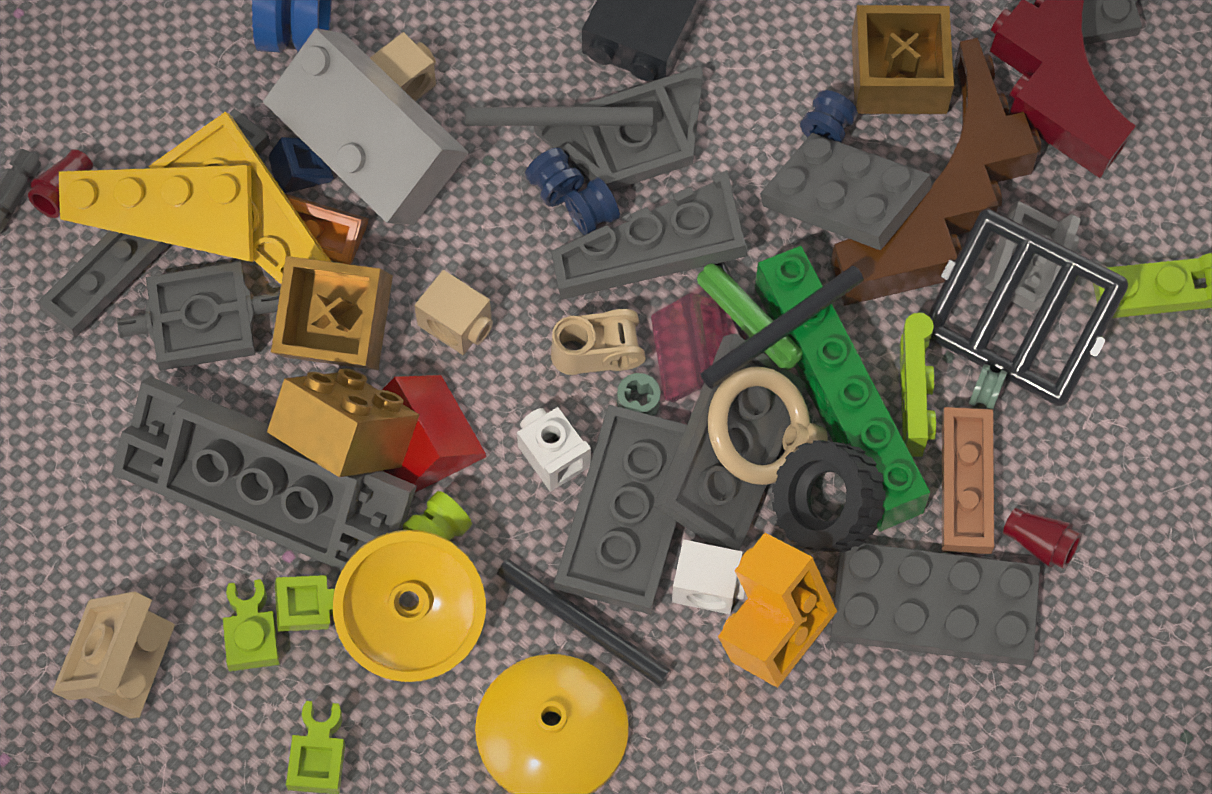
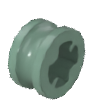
M984 364L969 404L975 406L977 403H983L986 409H993L1007 372L1001 370L999 373H993L990 370V365Z
M644 373L628 375L618 386L617 406L655 416L660 406L661 390L659 384L653 377ZM637 390L641 395L649 393L647 395V404L641 406L637 400L628 402L630 401L631 391Z

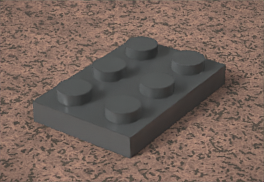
M811 133L761 191L760 196L763 207L882 250L931 190L932 183L928 173Z

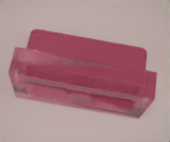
M690 293L651 316L664 399L670 402H676L699 389L702 390L704 382L700 373L712 365L723 337L730 335L726 312L715 300Z

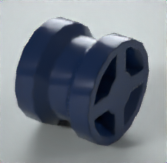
M822 90L816 94L812 104L814 109L812 112L804 115L800 122V128L807 138L811 133L842 143L846 135L844 129L854 123L858 111L856 106L845 96L834 91Z
M552 148L543 152L529 164L525 171V178L531 185L540 188V198L548 207L564 203V195L573 190L579 191L584 183L583 175L579 170L568 165V156L561 148Z
M599 177L588 182L587 188L583 191L573 190L564 195L567 211L573 223L583 235L595 231L597 225L602 222L612 223L620 218L619 208L613 194Z

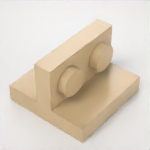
M135 591L89 600L52 693L67 700L88 698L130 719L140 718L175 624L148 611L152 600Z

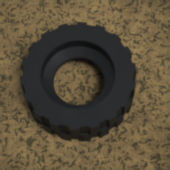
M815 440L812 444L804 443L798 446V450L790 452L786 456L785 463L779 467L776 473L778 475L776 483H773L772 493H774V502H772L773 512H776L778 518L776 522L779 528L785 531V536L791 542H797L799 547L813 551L847 552L851 551V548L854 546H861L866 542L865 539L869 535H873L877 529L876 524L878 520L882 519L884 510H882L883 500H886V493L883 491L882 482L884 480L882 473L878 472L876 468L877 463L874 459L865 455L866 451L859 447L851 446V444ZM826 472L838 474L846 486L844 509L841 515L832 521L819 519L813 513L811 506V492L814 482L818 476Z

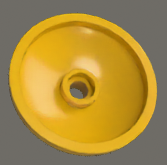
M400 530L386 533L360 547L343 567L333 596V618L336 631L348 653L357 663L373 674L401 682L431 679L446 673L458 665L476 644L481 634L486 614V598L483 583L470 558L458 546L446 538L420 530ZM406 591L416 593L419 598L418 602L412 607H405L399 601L400 596Z
M545 654L521 660L496 677L480 702L475 732L478 751L485 768L492 778L509 793L593 794L607 783L618 769L627 747L629 724L626 707L618 689L602 671L579 658L561 654ZM548 712H556L561 716V721L557 725L549 726L542 721V717Z

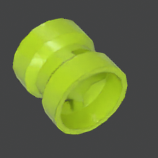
M437 491L427 501V509L423 514L412 515L403 524L402 528L403 530L427 531L450 541L455 536L462 537L472 527V521L461 506L442 491Z

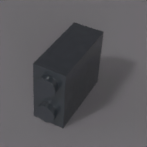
M596 0L582 28V53L588 55L596 63L602 65L611 64L630 71L633 76L643 81H655L671 75L707 0Z

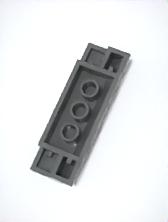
M151 376L141 382L131 425L121 433L112 475L340 570L343 569L350 557L367 542L383 534L403 530L402 527L407 521L417 485L383 471L338 477L267 433L269 425Z

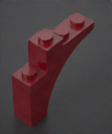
M1021 0L1013 11L1005 8L991 27L990 31L995 34L989 52L1023 74L1010 93V96L1015 100L1009 115L1024 112L1029 127L1036 128L1041 139L1101 179L1127 145L1136 125L1117 110L1104 94L1089 65L1082 34L1084 0H1036L1034 4L1027 0Z

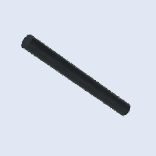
M855 266L846 269L702 371L700 375L703 382L710 389H713L864 281L862 273Z
M506 559L498 569L497 575L657 686L661 687L671 673L669 668L510 559Z

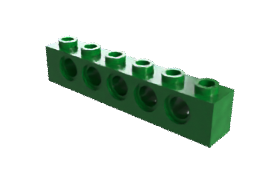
M802 245L758 262L754 288L773 321L822 287ZM831 304L788 335L803 353L795 368L801 380L806 383L805 388L832 441L859 447L866 451L865 455L872 457L877 463L876 468L878 472L882 473L884 480L882 482L883 491L886 493V500H883L882 510H884L883 516L876 524L878 531L881 532L922 515L930 495V490L837 312Z

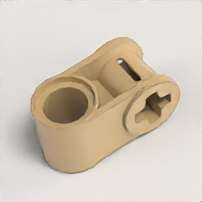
M616 309L605 313L562 318L556 323L552 333L551 360L558 371L567 375L606 370L624 371L640 366L646 358L644 349L639 347L635 328L639 324L637 312L630 309ZM567 341H577L584 347L579 350H569L562 344Z

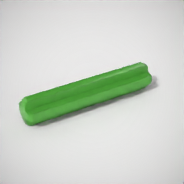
M713 263L707 264L703 271L698 274V284L749 337H752L773 322L720 266ZM788 335L765 351L778 367L785 370L794 368L803 356L802 350Z

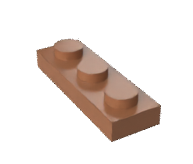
M944 407L942 412V552L992 554L994 549L993 409Z

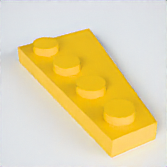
M224 112L148 166L150 168L251 166L254 261L280 284L282 283L286 256L331 262L230 113Z
M251 166L59 172L60 220L254 262Z

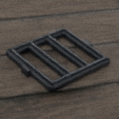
M984 209L979 213L956 260L950 259L941 275L946 280L927 315L931 318L934 325L929 340L981 367L984 364L990 365V370L993 373H999L1001 370L1006 371V380L1056 406H1063L1069 401L1092 355L1097 357L1107 338L1103 337V334L1128 289V281L1124 276L991 209ZM991 232H994L1017 244V247L970 338H967L944 326ZM1037 254L1061 266L1015 357L1011 361L986 347L1031 260ZM1078 276L1105 290L1059 378L1054 383L1031 371L1030 368Z

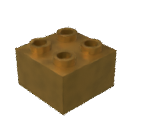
M857 5L852 29L854 105L858 114H947L954 89L950 6Z
M286 256L271 353L286 358L379 370L393 275L379 268Z
M343 368L339 369L338 373L328 374L308 372L307 376L284 378L267 433L334 475L345 477L401 468L420 414L403 405V399L397 394L378 390L366 383V376L355 370Z

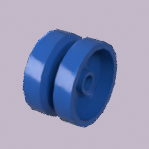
M252 0V28L256 50L260 52L283 53L290 42L292 34L294 47L299 52L315 28L330 31L332 0Z

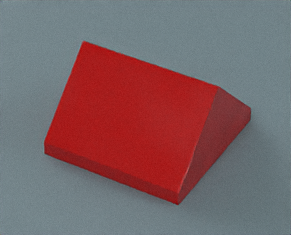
M442 375L397 376L382 389L397 394L403 399V405L420 414L402 467L383 470V472L417 485L416 493L486 458L483 447Z

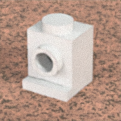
M558 407L548 413L544 408L536 409L521 421L520 426L522 429L517 432L518 448L550 492L590 467V446L586 441L583 442ZM555 434L559 438L556 443L550 444L545 442Z

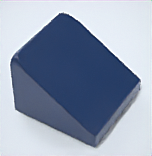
M281 137L269 154V162L274 179L284 193L322 185L334 179L331 168L300 138Z

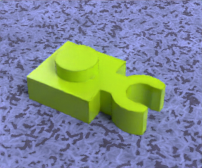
M327 575L276 577L274 584L278 632L329 628L330 615H333L335 589H328Z
M261 579L254 580L255 594L248 600L239 599L235 583H228L226 595L231 608L237 613V616L222 618L226 662L229 672L280 665L273 611L260 612L267 600L266 590Z
M306 701L303 705L302 719L308 734L307 736L292 735L286 779L288 791L326 794L340 793L345 741L344 739L331 738L342 724V712L339 703L332 704L331 716L324 722H318L313 719L314 705L312 701Z

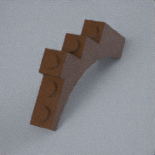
M978 37L960 41L954 66L962 95V130L948 165L933 183L931 190L882 250L852 239L834 244L831 259L834 277H837L849 267L855 266L864 278L862 283L841 297L844 306L944 283L946 279L942 278L941 275L950 259L955 261L961 250L957 235L969 233L982 210L991 209L997 212L998 208L1002 207V195L997 182L1032 174L1037 155L1041 154V141L1036 128L1029 127L1024 112L1009 115L1006 96L1003 92H997L993 81L995 79L993 60L989 53L983 54Z

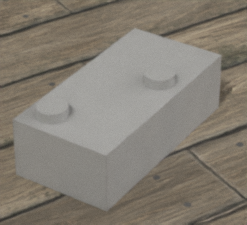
M315 28L263 100V103L386 223L414 225L469 153L344 33Z

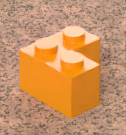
M764 533L754 547L744 553L738 567L734 570L748 599L737 612L729 616L718 638L732 663L778 688L837 613V609L813 557Z

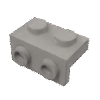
M1020 201L1009 208L1007 218L1074 252L1076 251L1079 243V237L1076 233L1080 223V218L1071 214L1058 222ZM1000 236L984 288L994 292L1017 247V244ZM1035 254L1011 302L1031 312L1039 309L1061 266Z

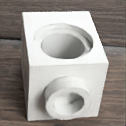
M683 539L673 584L672 603L731 614L733 599L743 600L745 591L734 571L740 563L742 551Z

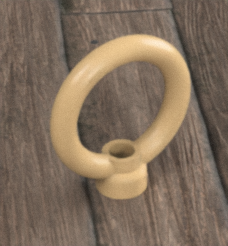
M748 367L738 370L720 384L710 403L708 433L712 448L721 464L732 475L748 483L758 485L776 483L778 476L776 473L779 467L783 466L786 461L785 458L790 452H795L798 450V446L804 443L812 444L815 440L827 441L828 439L827 431L824 427L810 423L807 405L797 387L786 376L773 369ZM754 386L765 387L777 394L784 402L791 420V424L785 430L782 441L783 448L786 451L778 460L767 465H756L744 459L734 448L728 433V413L733 400L741 391Z

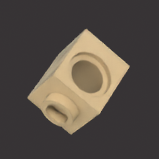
M404 32L370 57L414 101L436 86L434 68L436 60L432 52L421 42L415 44Z
M442 270L414 305L417 326L462 355L467 352L473 343L476 345L482 343L493 325L490 299L445 270Z

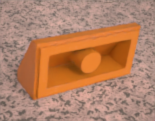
M285 194L330 260L351 265L367 228L369 218Z

